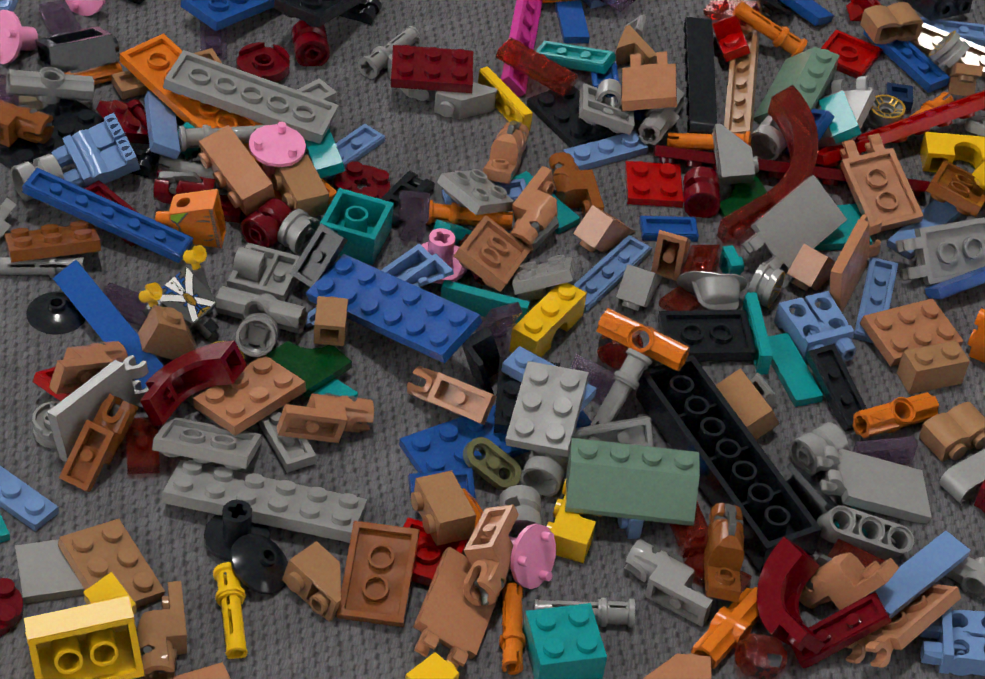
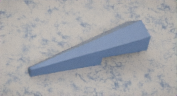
M417 244L381 270L417 287L454 274L453 269L436 253L431 255L421 244ZM316 308L308 312L305 328L314 325Z

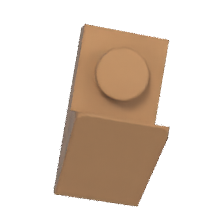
M631 25L625 26L616 50V64L620 65L630 62V54L640 53L641 65L656 64L657 55Z
M956 63L946 70L947 75L950 77L948 93L962 96L975 94L976 79L982 77L983 66Z

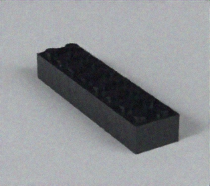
M694 355L687 357L680 371H676L664 364L644 370L638 381L640 385L636 391V398L672 449L699 452V487L712 506L717 503H724L741 508L744 528V551L758 571L761 573L770 553L783 537L801 547L808 555L815 554L822 530Z

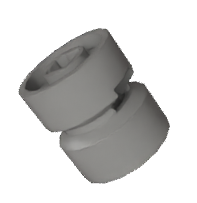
M771 113L761 122L760 126L751 133L753 156L766 160H776L796 135V128L790 118L784 114Z
M52 154L34 159L33 164L27 161L11 167L13 185L25 202L34 198L22 193V186L36 168L64 179L61 167Z
M265 313L249 315L242 321L236 331L238 347L243 353L251 357L266 355L272 350L278 339L279 330L277 324L271 316Z
M826 422L813 429L810 433H805L794 439L790 443L789 449L792 461L798 467L804 469L810 476H813L822 471L817 467L816 458L817 456L825 458V446H833L839 451L840 448L849 450V445L843 431L836 424Z
M531 450L529 459L521 473L520 481L522 485L533 487L543 496L551 497L557 494L563 482L564 474L567 472L568 457Z
M526 485L511 486L503 490L499 497V506L514 504L519 514L508 536L518 537L522 530L535 523L542 525L541 497L537 490Z

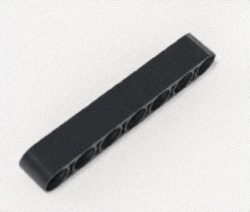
M686 17L683 32L685 33L684 49H686L684 60L685 65H687L685 70V81L687 82L685 87L686 98H688L686 104V115H688L687 133L712 134L714 126L717 124L712 19Z

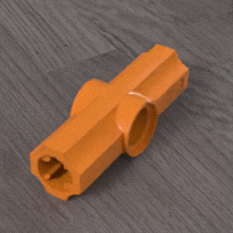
M610 308L606 309L598 322L596 332L676 371H680L689 355V346L658 332L653 327L645 326ZM642 331L647 332L649 335V343L644 348L640 347L637 343V337Z
M928 392L908 398L898 397L890 403L856 412L853 415L854 421L852 426L856 435L862 436L863 439L885 432L894 433L903 427L927 421L937 415L939 403L936 396H932Z
M746 587L742 591L738 602H733L728 608L725 606L720 608L713 617L709 629L693 645L692 654L711 656L712 669L719 665L733 647L739 648L737 644L743 638L745 640L748 638L753 625L759 620L757 587Z

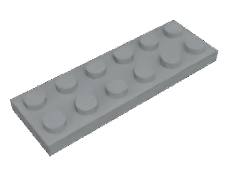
M185 50L182 51L164 79L163 84L164 89L178 95H184L203 104H209L226 110L229 113L246 117L257 123L273 125L285 122L286 126L297 130L304 139L321 144L335 118L339 106Z
M180 460L162 492V503L221 516L223 506L227 502L236 499L244 500L252 508V522L347 543H350L353 522L362 521L367 506V499L357 497L354 494H341L327 491L322 487H308L295 484L289 480L270 479L256 473L247 474L233 471L226 467L204 465L194 460Z

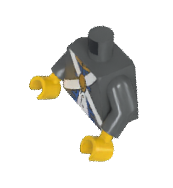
M202 245L193 246V249L186 250L183 254V260L187 264H191L192 267L188 268L186 266L162 288L156 282L146 284V290L139 293V300L142 303H147L142 311L146 316H148L153 305L176 309L183 314L190 332L195 329L208 340L217 332L219 326L208 317L217 303L209 288L204 266L200 265L207 257L206 249Z

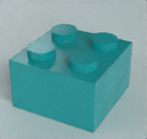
M339 188L320 224L322 223L336 230L338 234L348 240L339 256L345 254L361 262L373 265L392 229L394 203Z
M591 603L525 611L522 631L526 637L525 647L534 679H603L607 654Z

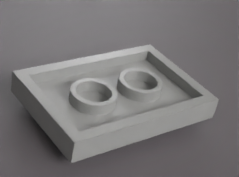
M527 361L505 439L506 446L568 457L571 440L574 436L589 380V372Z
M170 416L153 438L152 450L162 452L167 457L184 456L193 458L198 463L214 462L224 464L228 469H246L261 445L262 434L243 431L234 436L218 425Z

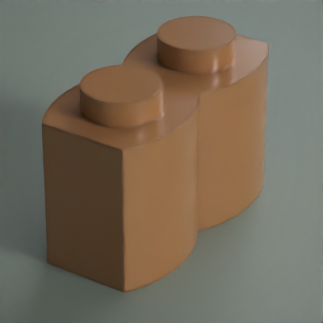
M897 2L887 7L875 5L865 9L860 25L874 43L888 44L895 40L910 41L919 37L923 21L909 3Z
M964 402L953 407L947 413L937 414L925 421L919 438L941 462L950 458L958 460L966 451L974 447L981 449L985 446V417L971 402Z

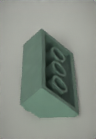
M813 47L787 58L755 113L753 121L761 123L771 113L784 114L794 123L797 134L811 110L818 108V100L822 99L835 77L840 55L827 49Z
M572 438L567 461L565 512L693 526L700 477L699 452Z

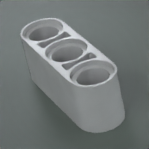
M985 449L953 465L940 479L939 484L962 506L964 505L962 502L970 498L972 500L977 498L980 487L985 480Z
M836 506L822 514L817 520L818 525L822 529L820 536L823 539L877 558L895 559L909 552L914 545L913 534L907 527L847 506ZM833 518L839 523V529L834 525ZM862 528L867 531L868 538L863 535ZM891 538L896 541L897 548L892 544Z

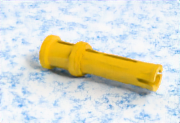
M231 562L217 565L213 570V577L217 581L218 586L215 599L222 608L226 645L225 654L228 659L245 658L248 650L246 648L242 604L246 595L245 590L241 587V581L232 568Z

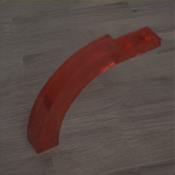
M794 85L772 96L768 109V114L777 123L786 139L790 156L789 169L781 181L771 190L720 220L717 237L723 243L732 238L737 239L741 237L753 223L813 174L818 155L819 139L817 127L807 102Z

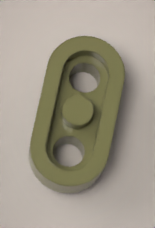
M477 437L464 447L463 459L466 465L496 489L505 490L519 483L522 472L518 462L489 439ZM475 450L481 453V460L475 458ZM499 470H503L506 473V480L500 478Z

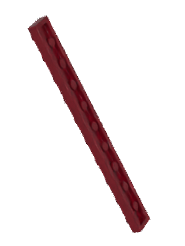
M655 145L653 156L659 157V162L675 164V160L679 159L687 160L686 166L702 167L703 163L714 164L713 170H717L714 152ZM758 158L759 170L768 171L767 177L784 179V174L795 175L796 181H804L809 176L814 175L816 178H821L822 184L838 186L839 181L847 182L841 169ZM907 178L916 197H920V192H927L930 181Z

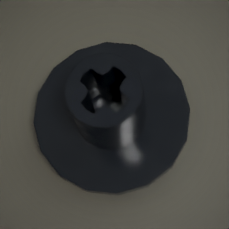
M236 499L227 502L223 506L222 516L215 515L206 524L204 541L206 548L215 557L231 562L230 551L238 538L246 534H259L270 538V532L267 525L252 522V508L248 502Z

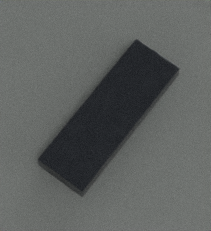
M835 344L808 351L805 356L838 423L845 432L853 430V415L858 411L867 409Z

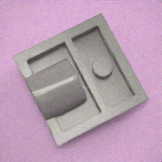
M605 79L600 82L598 88L583 83L580 90L579 118L591 125L599 124L607 127L615 133L630 135L634 128V110L622 111V87L617 80ZM606 94H613V95H615V96H614V97H611V98H608V97H606V96H604V95H606Z
M478 169L441 173L437 181L449 197L460 204L461 207L468 208L475 215L510 211L512 204L515 202L507 195L505 189L494 185L487 179V175Z
M247 243L245 247H239L236 252L233 271L227 280V287L257 295L269 293L277 300L285 301L296 280L290 273L300 256Z
M556 255L550 257L547 263L537 265L534 261L520 265V269L516 270L512 282L515 295H518V299L526 301L541 299L547 295L546 287L573 281L575 271L573 257L565 258V255Z

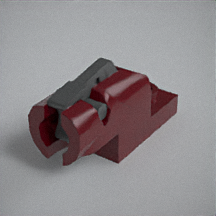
M158 170V179H155L153 193L154 200L171 204L173 196L176 194L216 189V179L199 177L195 172ZM220 195L225 221L240 223L242 215L240 207L234 208L228 195Z

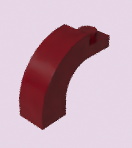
M235 340L217 342L197 348L174 359L152 375L146 382L149 390L141 398L140 402L153 426L164 425L185 399L208 387L233 384L247 367V364Z
M783 537L770 553L759 577L757 587L759 615L766 629L774 637L787 645L792 644L800 651L806 647L815 654H818L825 643L802 621L799 613V598L805 584L818 570L820 565L801 547Z

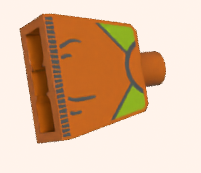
M218 189L176 194L173 196L169 211H157L155 215V221L193 237L192 245L222 248L227 227Z

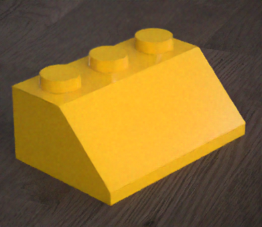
M129 596L24 618L35 679H134L145 676Z

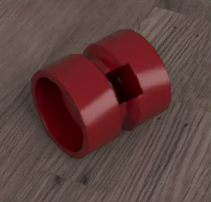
M303 20L295 23L292 28V39L297 62L301 66H322L330 57L325 26L312 27Z
M701 166L689 170L683 180L685 212L691 217L711 218L715 216L720 210V179L718 173L709 167Z
M269 199L256 212H253L242 221L241 232L246 242L267 248L273 246L278 241L277 234L284 219L292 212L291 209L279 199Z

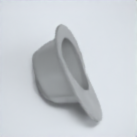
M689 271L679 275L677 284L686 291L695 292L698 302L708 310H737L739 295L746 288L747 279L737 274Z

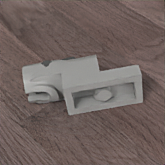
M642 539L637 540L625 562L627 564L624 569L631 572L641 581H648L645 597L703 627L709 618L713 600L701 592L691 589L695 570L684 564L682 556L662 550L660 547L649 544Z

